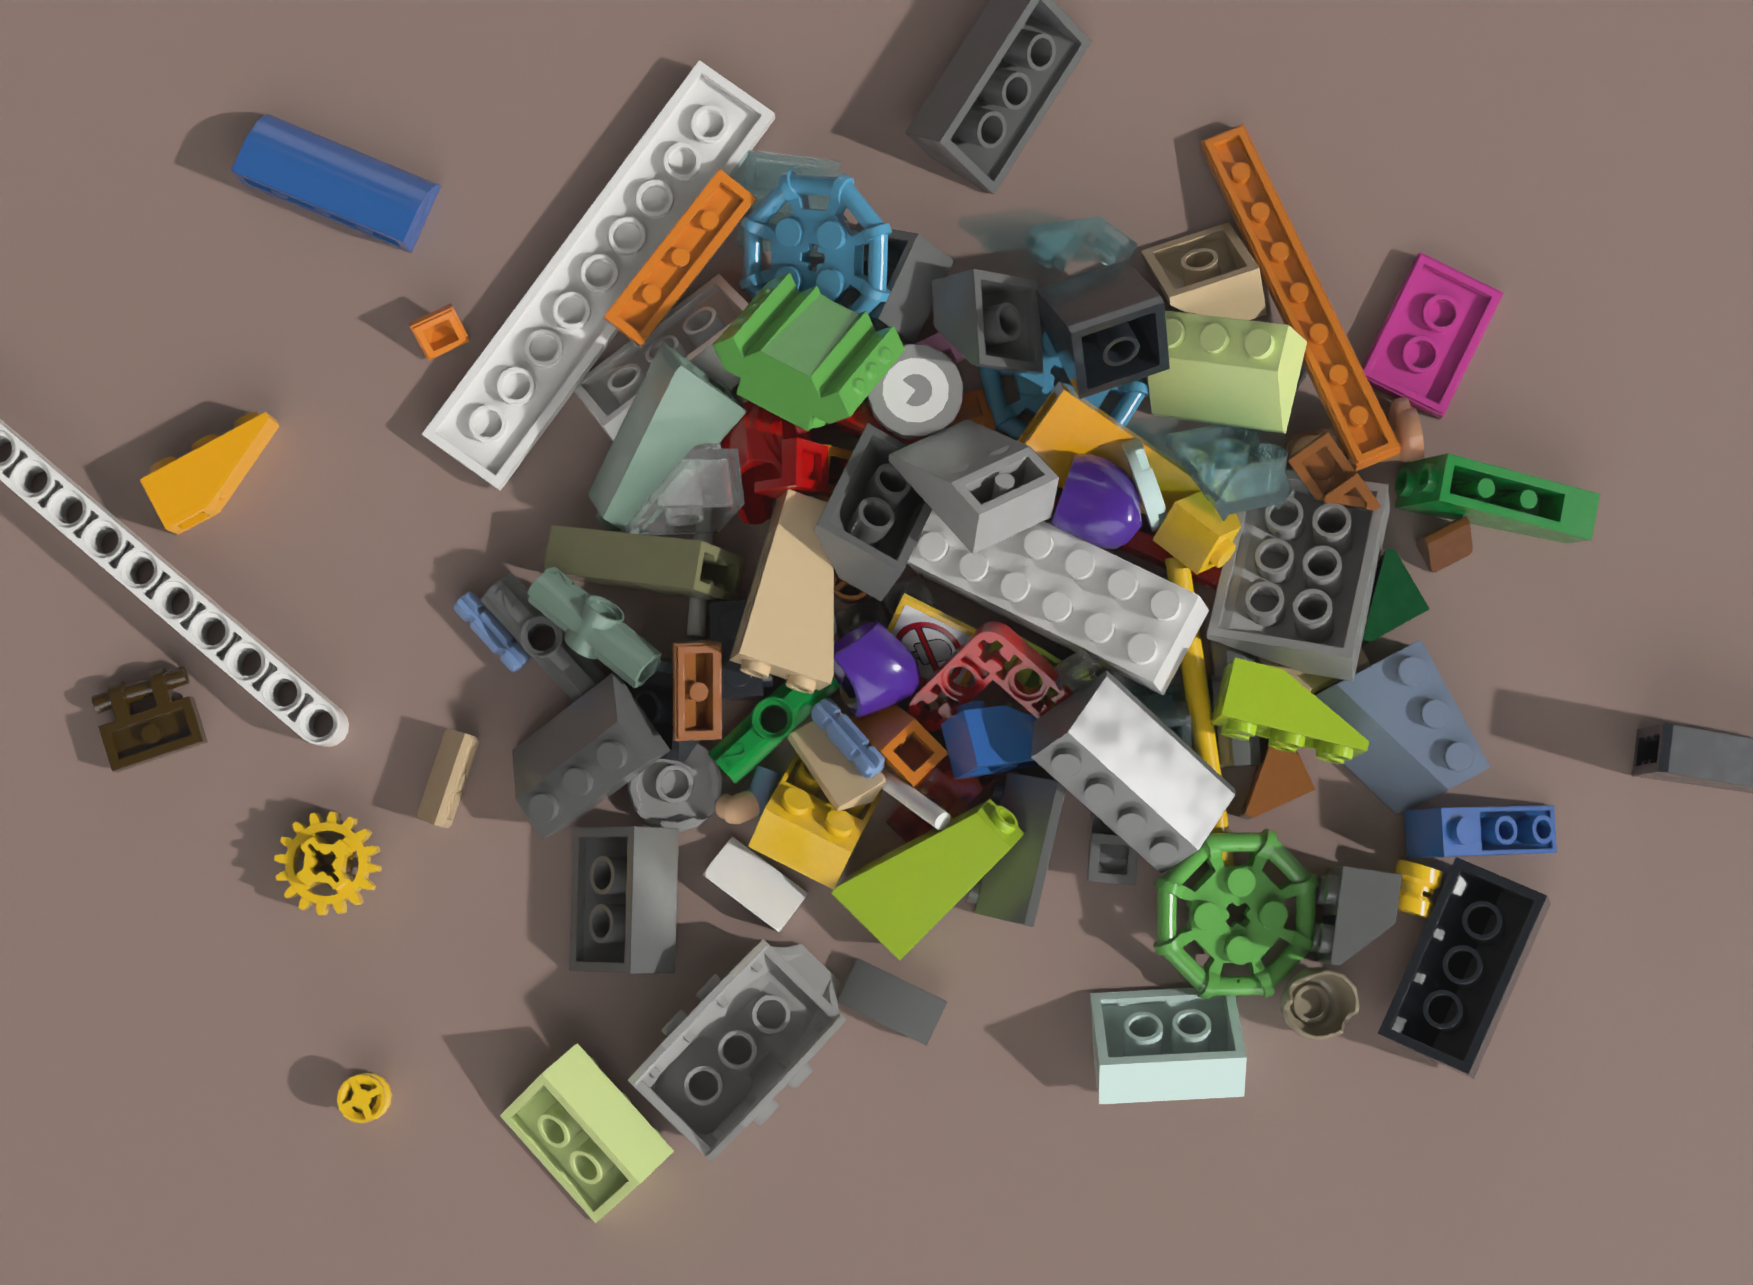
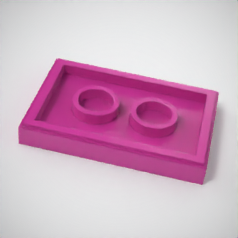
M1419 252L1361 366L1370 385L1394 398L1407 396L1411 406L1440 420L1444 416L1504 293Z

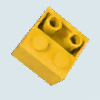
M796 753L767 803L748 847L834 890L882 793L879 792L873 802L836 811L798 753Z

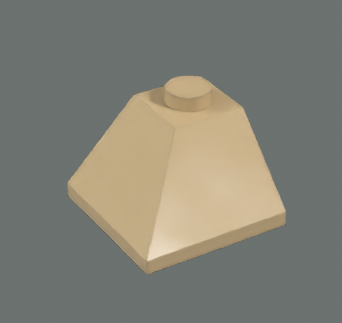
M1229 222L1141 250L1144 262L1171 306L1191 314L1252 320L1267 315L1260 268Z

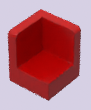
M798 437L783 439L781 477L778 474L777 479L755 482L754 493L776 499L788 489L807 496L826 494L828 492V446Z

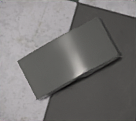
M1092 812L1087 881L1135 885L1138 853Z
M857 957L838 994L837 1000L839 1003L926 1046L947 1004V1001Z

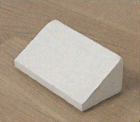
M733 836L702 874L778 932L783 929L809 894Z

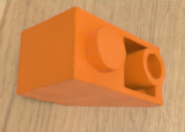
M897 705L860 718L856 716L850 718L869 740L868 745L875 746L884 756L885 768L914 789L935 771L948 755V752L914 717Z

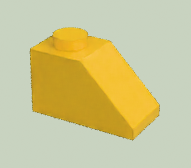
M1216 484L1174 502L1153 538L1154 542L1196 574L1214 566L1217 568L1222 567L1236 549L1233 540L1239 532L1241 524L1226 488Z

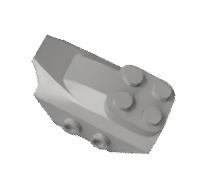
M763 939L723 980L716 974L708 980L695 994L702 1002L689 1015L681 1009L663 1027L661 1031L667 1038L635 1071L628 1081L712 1162L752 1121L760 1127L780 1105L773 1098L786 1085L794 1091L814 1070L808 1062L846 1021L838 1009L837 1000L841 982L801 943L789 947H772Z

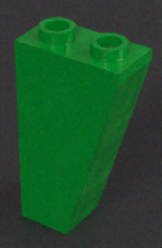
M1449 453L1423 458V460L1405 462L1395 480V493L1397 494L1395 508L1399 510L1453 521L1461 516L1464 518L1467 516L1470 524L1562 543L1592 540L1600 497L1599 493Z

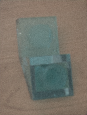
M1100 216L1033 226L1028 233L1026 245L1031 248L1029 254L1038 263L1048 269L1056 266L1061 271L1066 269L1084 243L1091 246L1089 252L1092 256L1106 266L1123 260L1129 262L1138 243Z

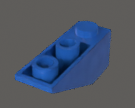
M1554 805L1452 807L1404 811L1407 858L1557 853Z

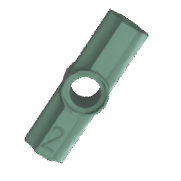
M556 567L546 569L532 583L527 592L529 595L528 602L566 632L564 640L572 650L586 658L599 659L633 688L642 686L655 673L661 663L660 656L662 653L623 622L624 613L616 604L601 596L589 595Z

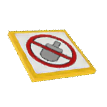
M904 593L887 630L899 639L917 660L921 686L977 629ZM954 667L950 670L953 681L960 686L966 687L972 675L971 671L964 667ZM941 691L936 700L942 703L946 697L945 693Z

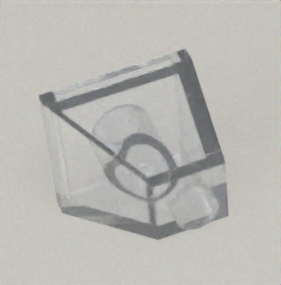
M704 443L693 447L625 526L626 533L642 535L718 534L745 504L738 448L721 449V445L717 443Z

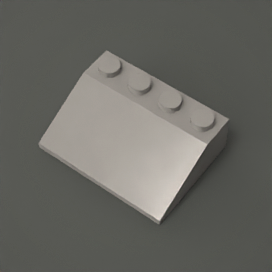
M1247 464L1235 511L1241 528L1233 540L1236 549L1222 567L1208 626L1207 639L1303 673L1354 681L1390 513L1389 485L1364 481L1381 505L1379 509L1374 511L1316 500L1295 471Z

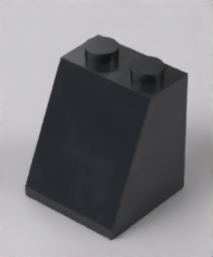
M1126 260L1036 289L1041 324L1079 399L1170 369L1164 301L1158 292Z

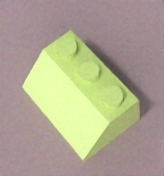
M1165 311L1170 369L1148 376L1152 414L1161 417L1286 434L1307 341L1291 326L1286 324Z
M578 1043L547 1068L500 1115L595 1223L623 1200L674 1152L663 1139L660 1132L649 1124L631 1104L630 1099L614 1085L599 1068L597 1062Z

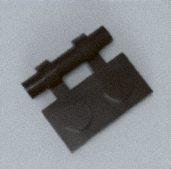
M184 666L166 671L163 667L149 672L148 678L127 685L124 681L109 685L108 691L92 696V704L98 714L113 709L116 721L98 726L112 772H120L208 742L194 697L188 696L175 701L173 696L174 688L189 684V676ZM154 695L157 707L134 714L133 702Z

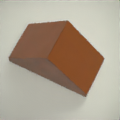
M1267 738L1260 757L1261 765L1257 766L1239 817L1247 820L1255 818L1316 790L1298 751L1293 753L1271 748L1268 746L1269 739Z

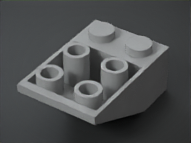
M969 419L889 454L890 463L972 554L1052 516L1059 477L1030 446Z

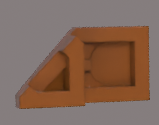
M1327 431L1287 459L1316 500L1374 511L1381 507Z

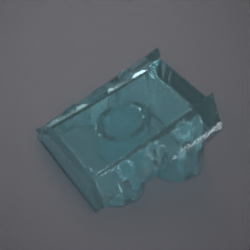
M1216 424L1169 433L1163 439L1165 445L1202 490L1205 498L1210 501L1223 521L1226 520L1229 514L1275 505L1279 510L1293 491L1285 473L1288 451L1279 445L1261 443L1259 441V432L1255 429Z

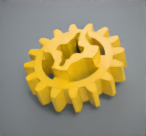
M330 811L326 822L323 821L319 813H312L309 817V827L297 821L292 824L297 834L295 838L281 837L280 842L288 850L286 854L275 855L274 861L285 864V871L280 872L275 877L277 881H289L291 886L284 893L286 898L301 896L299 909L308 910L316 903L317 915H327L330 904H332L337 914L347 913V900L355 905L364 903L362 895L359 893L361 889L375 890L376 885L368 877L370 873L380 872L382 866L371 863V856L376 855L381 850L379 846H367L365 841L372 834L370 829L355 831L358 821L355 817L349 816L343 824H340L339 812ZM326 831H335L345 837L332 845L328 844L318 834ZM302 850L305 853L304 866L299 871L298 859ZM323 854L336 856L337 859L332 863L335 869L334 873L321 872L320 868L325 863L321 857ZM358 855V871L354 877L351 874L352 861ZM322 883H329L333 890H337L338 894L323 896L313 892L312 889Z

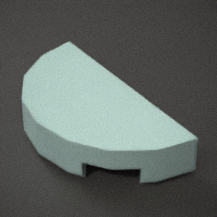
M1136 437L1122 442L1121 445L1150 529L1153 532L1159 530L1166 518V507L1153 469L1150 468L1141 440H1138Z

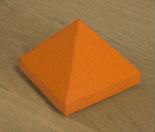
M451 303L408 323L428 361L470 342V338Z

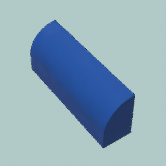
M270 114L262 116L252 127L231 169L243 184L410 253L414 249L441 188V185Z

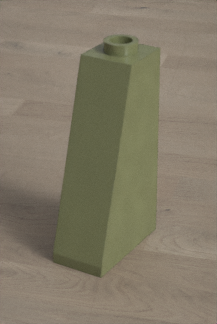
M551 525L549 540L544 548V571L548 568L556 567L573 581L717 602L738 601L745 557L699 540Z

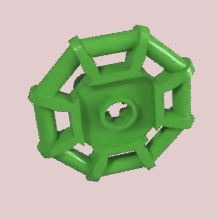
M1265 828L1262 832H1210L1198 851L1170 868L1162 878L1158 876L1156 878L1154 886L1157 887V941L1153 944L1157 955H1163L1196 989V994L1200 998L1209 1000L1212 996L1262 995L1263 998H1268L1275 994L1274 988L1311 950L1314 940L1316 887L1320 884L1318 877L1315 873L1310 874L1277 840V833ZM1222 852H1250L1247 864L1229 866L1223 863ZM1270 859L1289 880L1276 886L1262 871L1266 861ZM1206 860L1210 869L1191 889L1182 885ZM1296 896V931L1284 927L1288 918L1284 900ZM1177 897L1185 899L1186 907L1189 908V921L1186 920V928L1176 930ZM1230 903L1236 906H1240L1243 903L1246 909L1243 913L1245 918L1240 924L1234 922L1228 926L1226 923L1230 916L1226 908ZM1279 938L1289 942L1290 945L1266 969L1260 958ZM1194 941L1209 956L1203 968L1183 949L1185 945ZM1223 963H1235L1238 965L1247 963L1251 976L1220 977Z

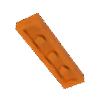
M719 169L607 311L603 319L641 348L742 220L743 216L756 202L757 197Z

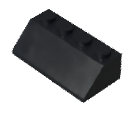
M1456 857L1378 1034L1434 1062L1474 1079L1551 905L1548 895Z

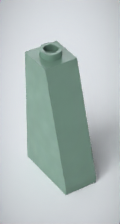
M665 343L657 351L587 494L598 510L595 514L596 519L609 531L618 532L621 529L625 533L642 534L747 412L729 388Z

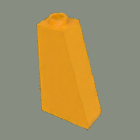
M1061 382L1057 383L1017 440L1030 446L1059 477L1057 487L1064 488L1075 454H1091L1107 459L1126 470L1133 479L1121 443L1137 437L1144 446L1150 468L1153 469L1166 507V515L1169 513L1174 502L1200 492V489L1203 487L1197 475L1086 399H1079L1074 391ZM1140 500L1141 513L1145 514V511Z

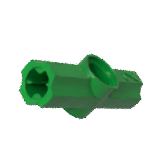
M832 678L830 685L821 690L815 689L813 694L799 692L787 687L786 680L768 698L760 701L753 712L718 743L708 755L737 784L773 749L788 739L789 734L794 732L811 715V709L815 704L819 703L823 698H829L840 688L839 683L834 678ZM769 708H781L787 713L788 717L785 728L777 733H770L764 730L761 724L764 712Z

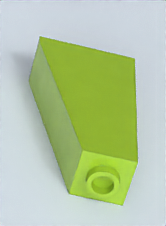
M989 799L951 819L945 829L938 830L934 828L853 871L831 894L900 961L1025 833L1018 827L1017 819L1008 809L1003 806H997Z

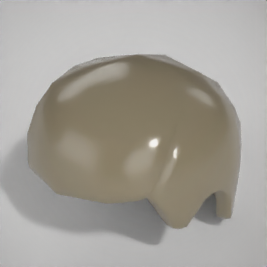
M1323 966L1305 968L1296 973L1284 988L1280 1000V1010L1288 1026L1297 1035L1316 1041L1342 1034L1350 1018L1358 1014L1360 1008L1356 986L1345 974Z

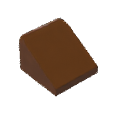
M1461 516L1417 540L1418 543L1415 545L1429 571L1432 573L1438 572L1472 553L1471 527L1467 516L1465 518Z

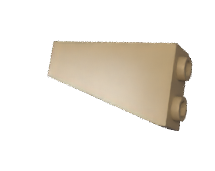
M788 489L777 499L729 660L742 664L740 670L748 675L767 679L769 674L787 679L786 686L793 690L813 694L815 689L821 690L830 685L834 675V567L813 530L827 502Z

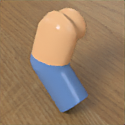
M757 766L748 790L733 796L726 793L718 798L715 805L718 817L725 819L729 824H741L762 815L770 800L779 773Z

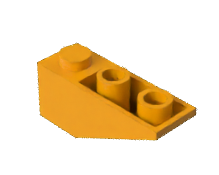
M251 412L237 419L233 423L234 429L219 437L217 434L205 436L191 446L193 451L178 459L175 457L162 459L150 467L151 473L139 480L166 530L180 535L221 512L279 428L275 418L267 412L262 414Z

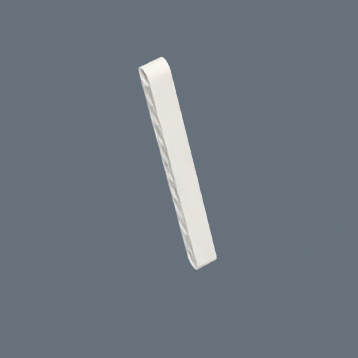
M0 419V446L6 442H11L12 446L10 457L0 463V480L304 740L311 744L332 747L345 739L349 729V722L342 709ZM45 471L47 474L46 486L40 492L33 493L31 483L34 476ZM80 501L83 507L82 515L76 522L69 524L66 518L67 510L74 502ZM116 531L118 545L112 552L104 554L101 548L102 539L109 532ZM151 561L154 567L152 578L147 583L139 584L136 577L139 566L144 562ZM186 591L190 598L189 606L183 613L175 615L171 607L172 600L179 592ZM222 621L226 630L225 636L218 644L210 645L207 640V630L213 623ZM257 651L261 657V667L254 675L246 676L243 672L242 662L247 654ZM292 681L297 688V697L292 704L283 707L278 701V690L284 683ZM329 712L333 718V728L326 736L318 737L314 732L313 722L320 713Z

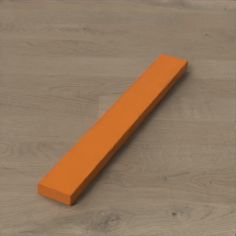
M1244 124L1202 140L1200 142L1202 154L1251 256L1260 268L1261 277L1283 323L1291 326L1307 341L1303 364L1355 471H1359L1398 455L1401 447Z

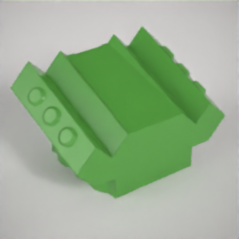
M790 272L770 280L712 345L724 370L741 378L737 395L806 431H809L811 428L822 427L826 423L831 424L849 418L905 351L894 325L875 331L867 311L857 313L854 310L847 309L822 295L818 286L799 292Z

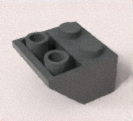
M1347 866L1327 867L1326 876H1319L1320 884L1316 889V904L1323 905L1320 923H1314L1313 927L1314 940L1310 951L1316 952L1315 962L1342 965L1396 924L1401 874Z

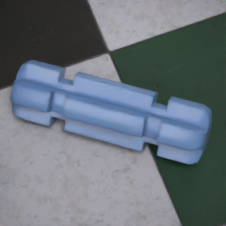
M468 592L461 596L453 606L454 611L465 622L469 621L471 623L469 627L494 654L501 655L500 661L511 672L515 673L522 669L530 660V654L525 652L519 642L515 643L513 641L515 639L514 636L491 611L483 609L485 605L474 593Z
M823 698L812 707V720L821 730L828 732L826 735L849 761L856 763L854 767L863 777L867 779L873 778L885 767L884 756L875 746L868 745L869 740L846 714H840L841 709L832 699Z

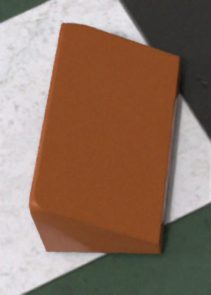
M701 640L673 643V741L722 739L721 642Z

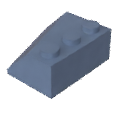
M1421 640L1356 673L1354 681L1343 680L1315 695L1370 741L1367 752L1353 758L1351 761L1345 760L1344 764L1394 814L1403 812L1491 768Z

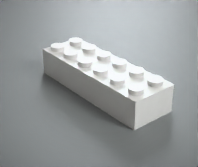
M932 510L907 562L917 574L1161 695L1165 694L1209 612V609L1199 595L1044 521L972 554Z

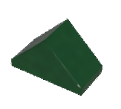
M1386 548L1381 551L1361 646L1367 645L1429 610L1427 603L1396 550Z

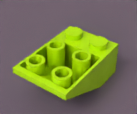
M1235 657L1223 670L1211 721L1212 725L1222 727L1221 735L1243 741H1249L1250 736L1255 737V735L1268 738L1269 747L1286 752L1296 753L1297 748L1303 749V747L1317 750L1315 758L1335 764H1344L1345 760L1351 761L1353 758L1367 752L1370 741L1284 669Z

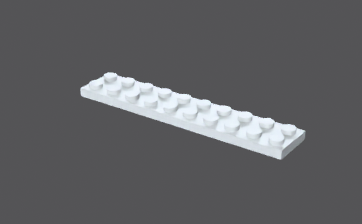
M699 60L422 435L501 491L570 398L574 389L584 379L617 334L618 330L603 319L604 315L716 172L721 169L731 178L775 120V113Z

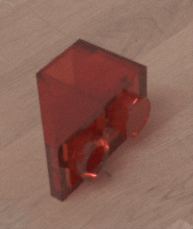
M948 756L916 790L948 812L951 819H953L983 791L995 776L991 774L954 779ZM903 804L886 821L906 843L935 828Z

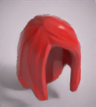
M748 400L742 404L747 412L724 437L721 443L726 479L734 507L738 511L740 519L745 524L753 526L762 524L771 518L772 505L776 499L754 493V483L777 479L778 474L781 477L782 440L798 437L810 441V430L806 431Z

